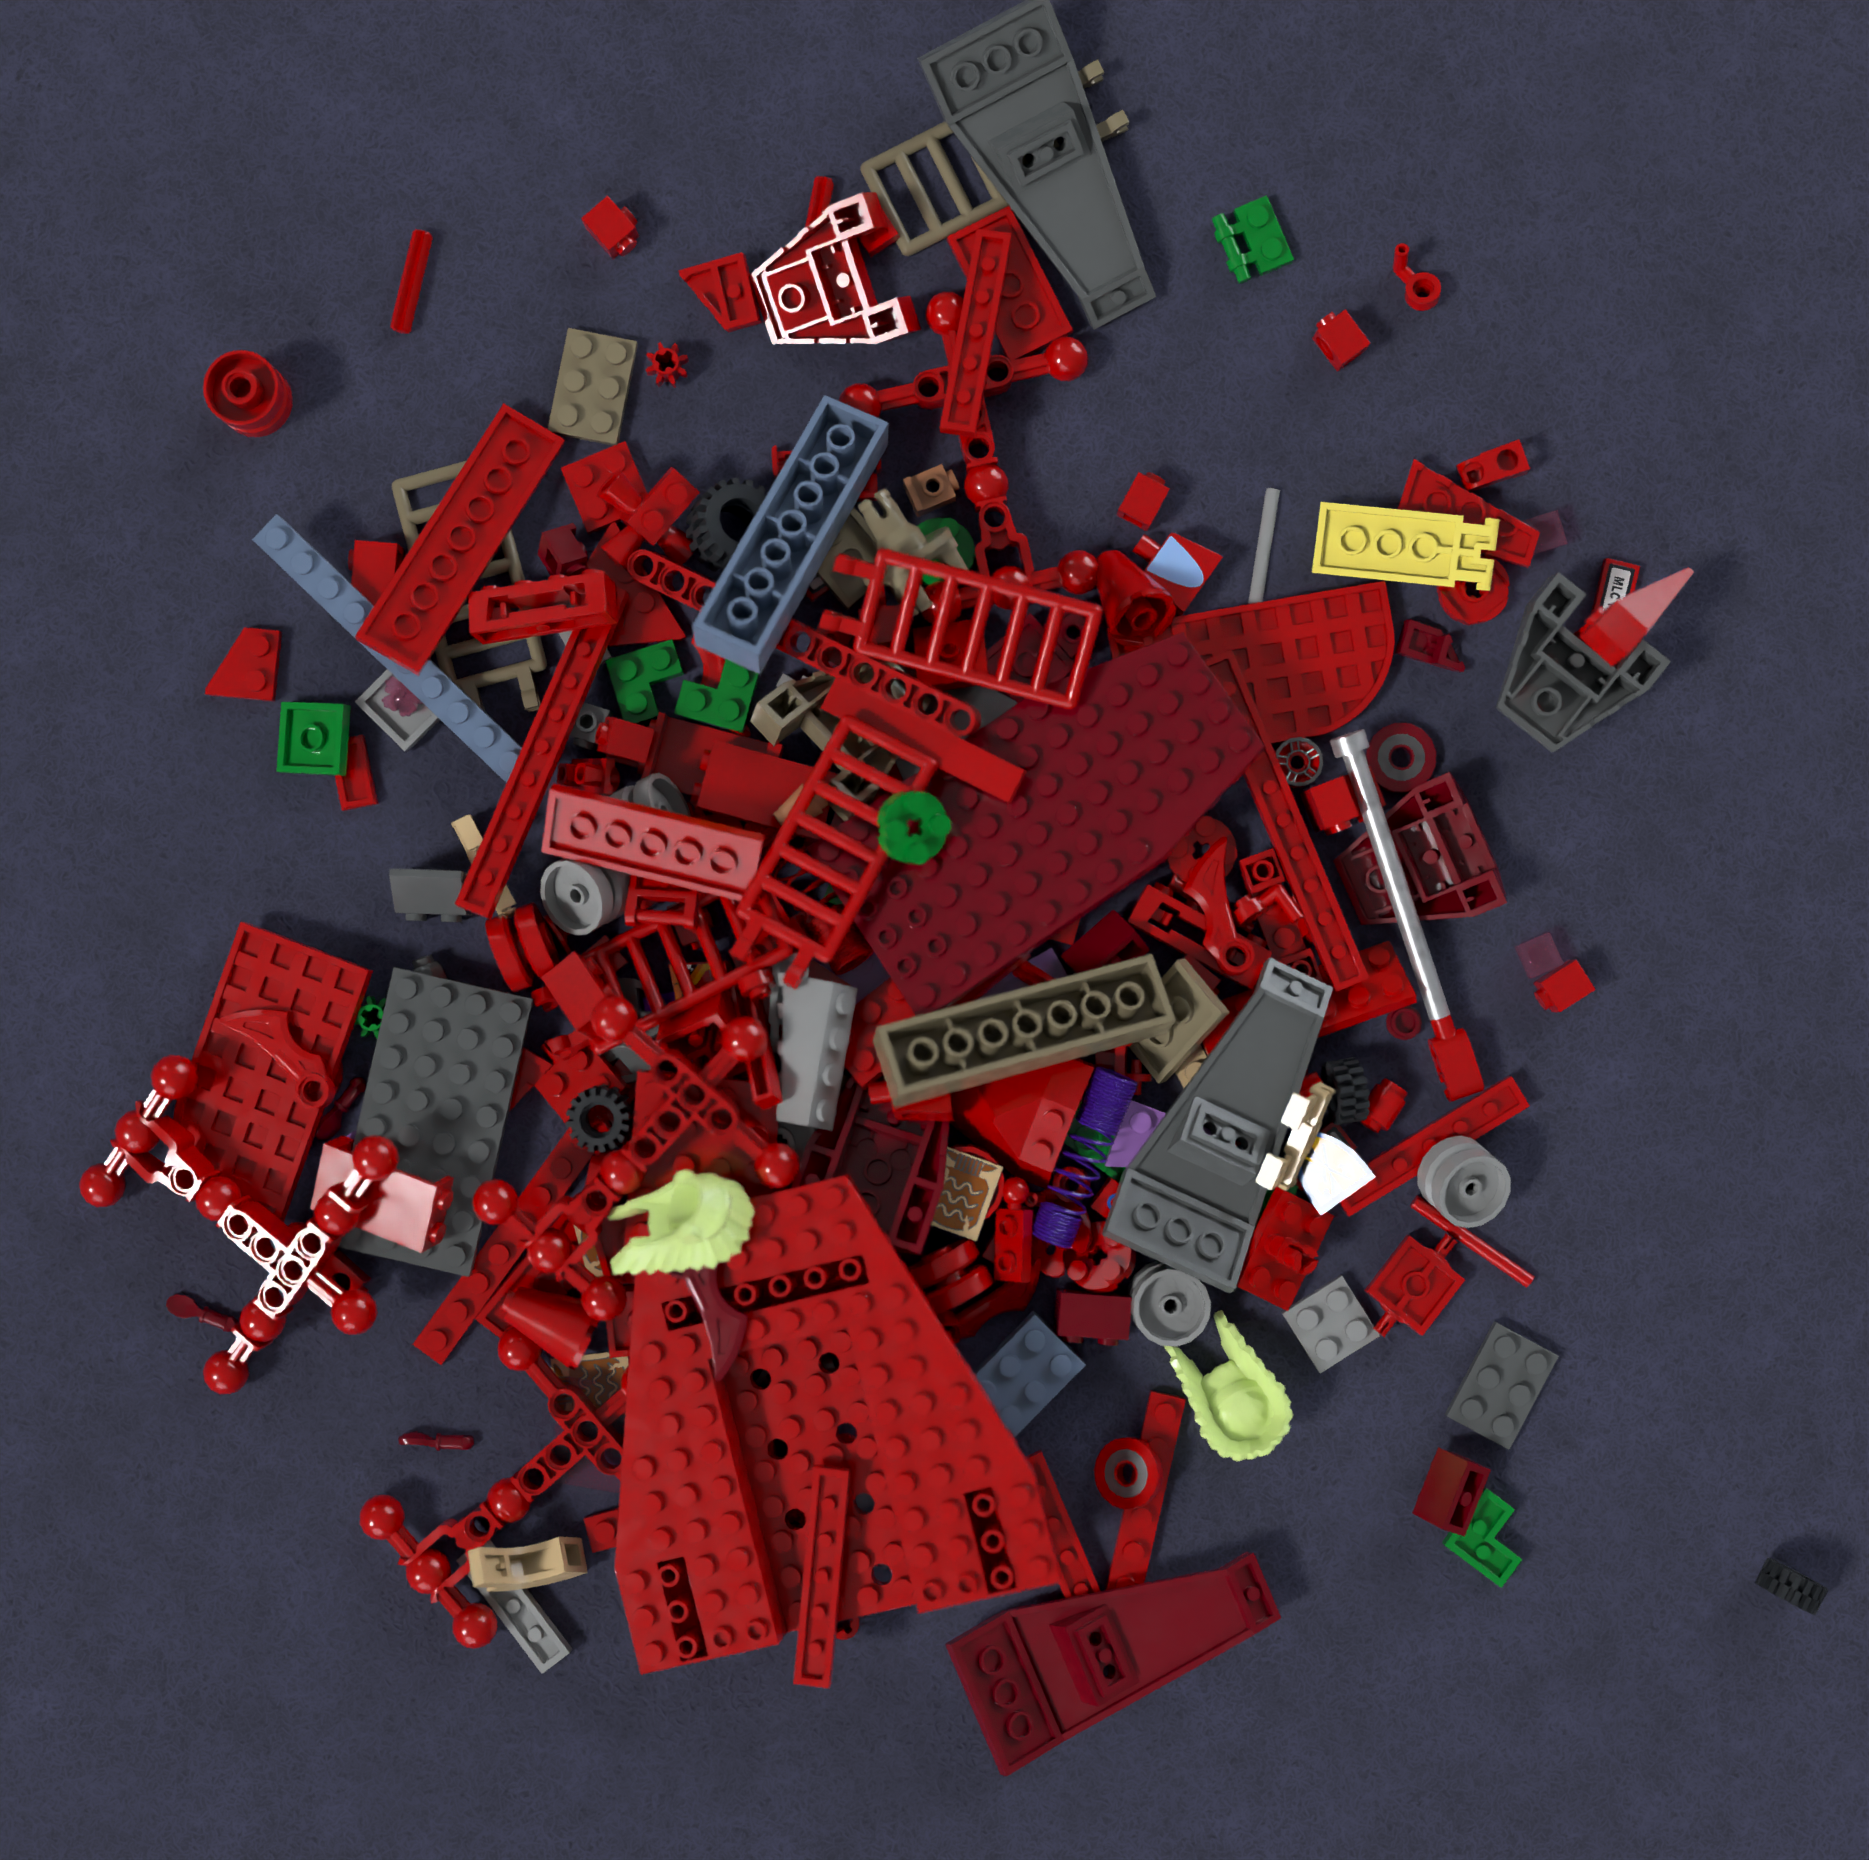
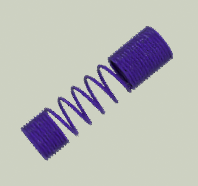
M1095 1067L1096 1070L1092 1074V1080L1088 1084V1090L1084 1094V1100L1080 1104L1081 1107H1079L1080 1110H1078L1075 1119L1081 1124L1103 1134L1111 1143L1099 1142L1071 1133L1068 1136L1096 1151L1104 1160L1086 1158L1061 1151L1063 1155L1089 1168L1097 1177L1078 1175L1054 1168L1056 1172L1082 1185L1090 1194H1079L1051 1185L1047 1186L1049 1189L1075 1202L1083 1211H1071L1062 1206L1044 1201L1040 1203V1209H1037V1215L1034 1222H1032V1234L1062 1248L1069 1249L1072 1247L1073 1241H1075L1074 1238L1078 1234L1077 1231H1079L1078 1228H1080L1081 1221H1083L1079 1215L1087 1212L1085 1206L1072 1196L1089 1198L1094 1195L1092 1189L1077 1178L1084 1180H1098L1101 1178L1099 1172L1084 1161L1093 1163L1108 1161L1103 1152L1089 1143L1102 1146L1115 1144L1111 1136L1118 1135L1117 1132L1121 1128L1123 1119H1125L1124 1116L1127 1109H1129L1128 1106L1132 1102V1096L1136 1092V1086H1138L1136 1081L1103 1067Z

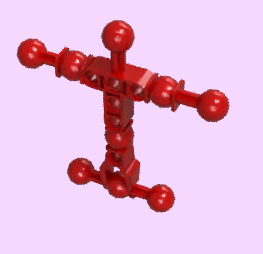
M168 1055L160 1059L154 1065L150 1075L154 1089L146 1101H135L136 1109L126 1112L118 1119L115 1127L116 1138L110 1140L112 1147H114L113 1151L105 1163L91 1165L82 1174L79 1182L80 1192L86 1202L95 1207L114 1205L124 1195L126 1182L123 1173L130 1165L147 1183L159 1181L174 1193L186 1196L188 1203L196 1201L197 1209L203 1217L211 1221H218L216 1226L223 1228L224 1233L229 1239L270 1272V1275L261 1286L258 1296L248 1302L242 1309L239 1318L240 1322L231 1328L232 1333L237 1336L235 1342L229 1350H221L211 1355L203 1369L204 1381L212 1391L218 1394H232L238 1392L247 1382L250 1374L247 1360L251 1354L270 1345L281 1334L286 1323V1315L293 1311L292 1305L299 1302L308 1289L332 1307V1322L341 1332L347 1335H356L367 1332L373 1326L378 1311L372 1296L361 1289L344 1290L326 1275L322 1269L338 1248L341 1238L358 1224L361 1210L369 1204V1201L363 1197V1194L372 1181L387 1179L396 1170L399 1162L398 1149L390 1139L384 1136L371 1135L363 1138L355 1146L352 1154L354 1171L346 1182L341 1181L329 1187L327 1192L317 1201L314 1217L306 1223L308 1227L297 1234L265 1206L251 1201V1196L245 1195L242 1197L241 1189L233 1180L220 1176L221 1171L215 1170L213 1164L194 1146V1135L169 1116H162L173 1099L185 1098L195 1089L198 1075L197 1069L191 1060L182 1055ZM160 1139L169 1148L165 1163L149 1153L159 1143ZM190 1172L193 1174L194 1181L190 1176ZM243 1216L246 1218L248 1226L244 1223ZM316 1235L321 1239L322 1245L317 1242ZM270 1239L274 1242L275 1248L271 1245ZM297 1262L301 1264L303 1272L298 1268ZM278 1288L283 1292L284 1298L280 1295Z

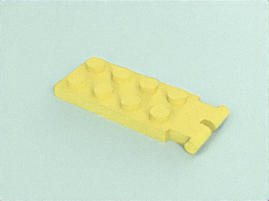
M1321 502L1312 573L1455 587V580L1476 582V590L1490 591L1494 560L1480 558L1481 550L1496 551L1500 519L1485 518V524L1479 525L1463 523L1464 516Z

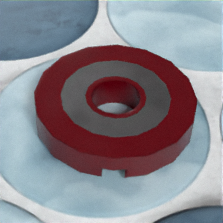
M1393 723L1381 728L1371 737L1369 741L1370 747L1366 749L1365 757L1368 766L1372 768L1378 786L1391 792L1406 793L1413 790L1431 777L1436 766V750L1432 739L1423 729L1410 723ZM1396 748H1403L1409 753L1410 761L1404 768H1399L1392 763L1391 754Z

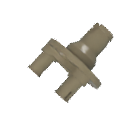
M886 488L874 494L884 512L882 517L878 514L870 499L858 504L860 512L863 513L867 525L877 540V550L886 548L928 560L938 559L940 563L969 570L956 549L958 544L948 526L924 536L918 526L907 522ZM888 564L883 585L884 587L888 586L895 600L900 605L909 570ZM862 578V580L868 587L869 579ZM920 586L913 616L919 614V611L926 610L933 604L922 586Z

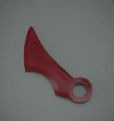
M704 1265L699 1270L689 1267L682 1272L677 1270L670 1271L668 1274L672 1277L684 1279L701 1314L711 1343L715 1380L720 1381L730 1369L740 1350L748 1315L735 1310L723 1299L717 1284L718 1265L714 1269Z

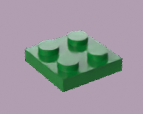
M281 702L276 772L346 776L351 705Z

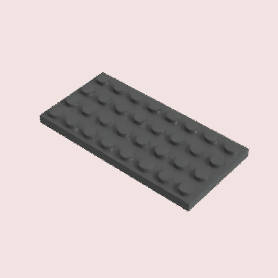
M399 967L393 968L352 1152L363 1138L371 1135L384 1136L390 1139L398 1149L399 1162L396 1169L433 1183L446 1176H451L454 1178L451 1189L454 1197L444 1220L446 1225L444 1238L439 1244L423 1253L357 1227L341 1238L338 1247L467 1277L472 1275L484 1221L480 1220L474 1211L473 1195L478 1186L485 1181L493 1180L534 1005L532 998Z

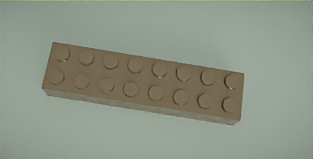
M1149 954L879 1026L876 1029L873 1042L894 1108L1167 1034L1176 1019L1153 955Z

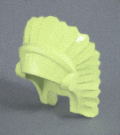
M682 1170L674 1175L671 1183L643 1197L629 1200L625 1205L613 1207L608 1212L609 1220H620L649 1212L648 1231L650 1232L648 1237L631 1238L630 1242L611 1260L613 1274H623L629 1271L635 1275L644 1270L649 1274L656 1270L665 1273L673 1270L682 1272L689 1267L699 1270L704 1265L714 1269L719 1261L728 1262L731 1255L741 1253L742 1242L749 1239L748 1229L752 1226L751 1218L754 1216V1208L749 1202V1196L744 1192V1187L736 1181L719 1177L713 1173L695 1175L692 1171Z
M1222 1310L1217 1311L1214 1314V1320L1221 1338V1345L1229 1358L1228 1362L1220 1364L1211 1373L1203 1376L1193 1360H1190L1178 1346L1164 1347L1171 1356L1170 1364L1175 1370L1177 1378L1182 1382V1391L1188 1397V1402L1195 1411V1421L1201 1426V1437L1207 1439L1210 1447L1213 1450H1217L1218 1454L1223 1458L1232 1457L1234 1461H1242L1244 1459H1254L1258 1456L1262 1457L1274 1450L1275 1446L1281 1443L1283 1436L1289 1432L1291 1427L1289 1421L1293 1417L1292 1409L1290 1408L1291 1401L1285 1394V1386L1275 1381L1274 1373L1266 1370L1262 1360L1256 1356L1254 1349L1250 1345H1246L1244 1337L1240 1335L1236 1326L1228 1323Z

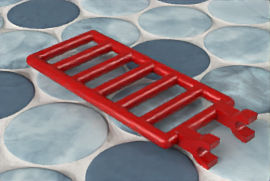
M886 548L877 550L874 563L842 553L836 556L833 571L867 578L869 583L860 619L825 609L822 613L819 627L855 635L853 649L856 653L1069 710L1076 708L1103 614V610L1099 605ZM888 564L909 570L890 647L869 642ZM923 574L945 579L925 656L904 651ZM959 583L980 588L960 666L939 660ZM994 592L1016 598L995 675L974 670ZM1032 602L1051 607L1031 684L1009 678L1029 603ZM1066 611L1085 616L1086 620L1067 690L1064 694L1045 689V684Z
M849 714L842 716L736 908L737 916L748 923L730 952L732 956L746 963L762 930L798 948L799 952L782 979L785 985L796 991L813 958L824 963L832 961L889 857L883 851L880 844L875 850L806 813L815 794L880 828V824H877L878 810L823 782L831 765L835 763L892 794L907 791L924 792L938 766L934 758ZM850 731L920 767L912 785L908 786L841 751L840 749ZM800 826L868 862L859 882L788 845L797 827ZM782 857L851 894L842 913H838L771 877L780 858ZM763 889L834 926L824 946L754 909L753 907Z
M763 889L758 900L764 914L784 924L772 894ZM702 892L699 906V926L695 931L715 980L697 989L695 988L671 925L641 923L638 927L627 930L583 953L581 956L585 959L589 956L592 957L603 971L601 976L604 984L607 982L611 984L620 997L625 999L609 956L626 947L628 948L652 1011L637 1019L636 1025L646 1032L737 985V981L743 976L758 970L768 969L791 957L794 953L793 946L773 936L778 946L777 948L758 956L754 946L746 964L727 973L702 907L720 898L737 940L745 929L746 924L736 914L738 906L736 900ZM681 902L667 911H684L685 903ZM656 931L659 932L683 994L682 997L667 1005L663 1002L640 942L641 939ZM547 986L531 992L534 1005L537 1007L542 1005L545 1012H549L559 1005ZM577 1031L548 1041L552 1054L555 1056L560 1054L563 1061L570 1059L580 1049L588 1045L591 1046L595 1054L600 1055L624 1043L623 1041H606L598 1035L590 1040Z

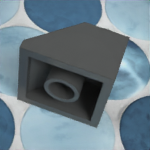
M389 868L395 913L406 914L405 920L427 921V914L441 915V922H462V916H472V912L457 907L455 902L468 872Z

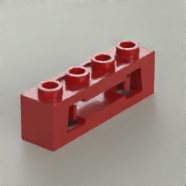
M588 569L584 570L580 575L574 576L552 575L548 577V580L537 582L520 580L512 586H484L480 591L468 594L469 633L484 645L617 624L616 584L604 571ZM571 603V605H574L575 607L567 608L565 604ZM518 607L521 611L515 612L510 608Z
M1158 882L1155 883L1154 887L1149 884L1145 885L1126 920L1129 925L1184 955L1192 956L1202 965L1244 988L1253 990L1259 979L1264 962L1273 953L1265 948L1267 945L1265 940L1251 933L1247 937L1237 933L1238 938L1246 940L1252 946L1254 961L1251 967L1242 975L1231 976L1225 974L1219 968L1217 959L1205 947L1172 929L1165 932L1148 922L1151 918L1164 927L1168 926L1173 915L1158 908L1162 904L1177 912V918L1206 933V918L1201 906L1189 899L1183 904L1172 898L1174 891ZM1231 948L1226 953V959L1228 962L1240 966L1245 962V954Z

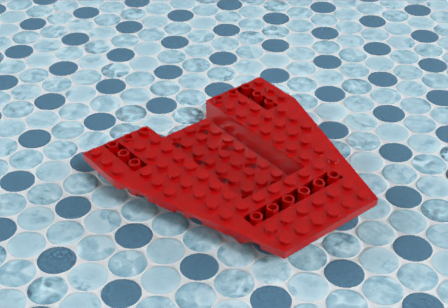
M849 1174L749 1198V1202L754 1208V1216L751 1218L752 1226L748 1229L749 1239L742 1242L741 1253L731 1255L728 1262L719 1261L717 1263V1284L723 1299L735 1310L748 1315L740 1350L730 1369L720 1381L715 1380L713 1354L706 1326L684 1279L674 1278L660 1270H656L652 1274H649L646 1270L635 1274L615 1572L640 1674L778 1645L787 1632L798 1630L812 1475L815 1464L851 1468L837 1621L915 1604L917 1605L918 1613H924L1056 1584L1062 1581L1034 1468L1022 1454L1010 1430H1007L997 1414L992 1401L966 1360L958 1352L954 1345L955 1342L948 1331H945L933 1312V1307L904 1261H901L892 1242L887 1234L882 1231L871 1213L872 1210ZM648 1223L638 1227V1237L650 1236ZM824 1353H833L838 1357L839 1368L836 1371L831 1372L823 1368L821 1357ZM756 1369H764L770 1374L771 1382L768 1387H759L755 1384L753 1373ZM850 1423L856 1428L857 1437L854 1441H845L840 1437L838 1432L840 1424ZM774 1439L784 1440L788 1446L787 1456H775L770 1448L771 1441ZM861 1493L869 1494L874 1500V1509L867 1512L861 1511L856 1504L857 1495ZM789 1510H801L806 1517L805 1525L801 1527L793 1526L788 1520ZM878 1564L887 1565L892 1571L891 1580L886 1582L879 1581L874 1576V1566Z

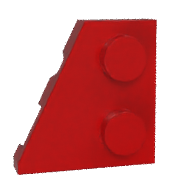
M743 252L678 270L679 276L688 284L728 333L761 323L754 289L749 277L750 272L746 255Z
M244 627L205 688V694L275 702L282 632Z

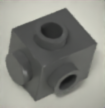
M583 703L569 736L574 738L572 744L593 751L594 744L598 745V743H595V735L601 722L604 723L606 717H613L614 714L610 710Z

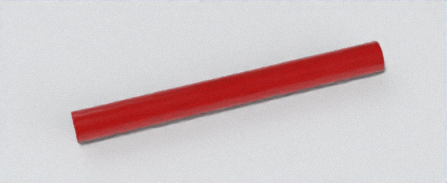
M1417 1195L1410 1204L1412 1209L1523 1286L1528 1287L1532 1283L1534 1276L1466 1228L1455 1226L1433 1205Z

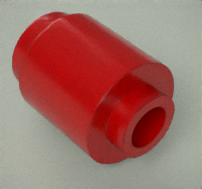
M1384 1078L1380 1085L1375 1084L1367 1097L1370 1101V1107H1367L1369 1115L1366 1120L1360 1121V1123L1375 1133H1379L1381 1129L1388 1131L1405 1106L1406 1102L1404 1099L1408 1093L1394 1082Z

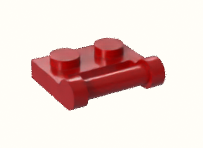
M630 874L624 913L625 925L638 927L640 923L684 926L686 930H697L700 920L699 906L702 892ZM641 900L685 903L684 911L640 908Z

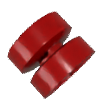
M246 350L225 353L210 365L204 378L203 392L208 407L219 419L242 435L262 437L272 434L284 425L291 413L293 397L287 380L265 358L257 353Z

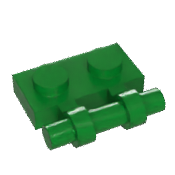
M1267 195L1235 208L1233 211L1237 220L1235 224L1229 225L1224 213L1212 218L1216 229L1214 232L1218 244L1222 243L1229 259L1226 264L1230 273H1235L1239 284L1245 283L1252 278L1247 268L1252 264L1256 265L1260 276L1293 263L1294 258ZM1243 235L1250 252L1241 254L1235 238Z

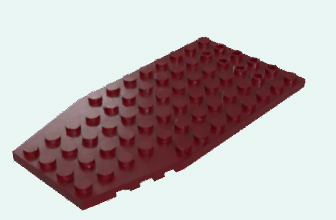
M1183 632L1087 669L1076 708L1069 710L1025 698L965 739V741L1027 771L1011 804L937 767L924 792L934 796L941 803L946 816L950 819L951 829L946 835L943 846L934 857L921 865L900 862L889 856L854 922L916 1017L946 1009L1165 861L1182 838H1186L1196 827L1195 824L1202 816L1217 804L1222 794L1232 784H1235L1266 750L1265 745ZM1070 676L1045 685V689L1065 694ZM918 772L902 783L911 786ZM887 792L869 806L880 811L883 804L894 794ZM853 815L848 821L846 820L835 828L875 850L879 845V827L857 815ZM909 819L907 822L909 826L908 836L912 833L916 834L918 830V821ZM823 838L818 839L807 847L814 859L858 882L868 865V862ZM830 884L845 906L851 894Z

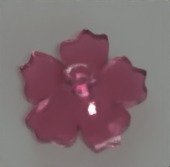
M391 676L388 680H385L386 687L384 690L390 694L382 699L385 708H389L394 712L399 709L402 717H410L417 710L415 704H423L395 677Z

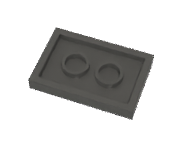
M1494 1321L1445 1415L1509 1450L1559 1356Z

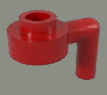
M1400 243L1395 247L1393 272L1406 284L1405 300L1415 310H1429L1439 302L1441 283L1433 274L1427 272L1415 274L1407 265L1409 247L1404 243ZM1425 292L1428 297H1419L1416 294Z
M1275 884L1256 897H1253L1252 894L1244 896L1233 905L1236 910L1232 913L1233 919L1240 928L1260 918L1267 912L1269 906L1276 901L1292 924L1301 920L1304 915L1282 884Z
M770 969L752 972L737 981L742 997H750L752 1001L768 997L772 994L771 989L776 986Z
M1078 1167L1062 1168V1170L1074 1174L1088 1176L1084 1170ZM1058 1172L1054 1176V1187L1079 1194L1089 1193L1080 1184L1076 1191H1072L1068 1186L1070 1178ZM1077 1178L1090 1187V1180ZM1047 1188L1039 1193L1030 1192L1025 1204L1029 1207H1039L1040 1203L1044 1201L1050 1203L1057 1199L1065 1202L1073 1201ZM1072 1196L1078 1201L1084 1199L1083 1197Z

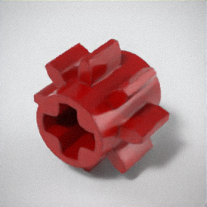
M660 342L658 343L659 350L655 354H646L653 365L645 370L648 376L658 375L656 378L658 387H661L664 381L670 382L673 388H676L677 383L675 380L679 376L683 378L688 377L686 370L681 366L689 362L687 355L678 357L679 348L676 343L670 349L664 348ZM672 359L674 368L667 367L663 371L660 363H667Z

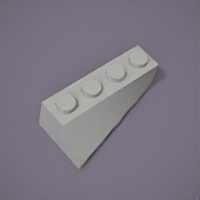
M778 972V986H783V1003H778V1018L783 1019V1040H777V1054L782 1059V1071L778 1073L783 1102L777 1104L776 1121L832 1131L858 988L803 977L796 991L783 983L782 979L786 973Z

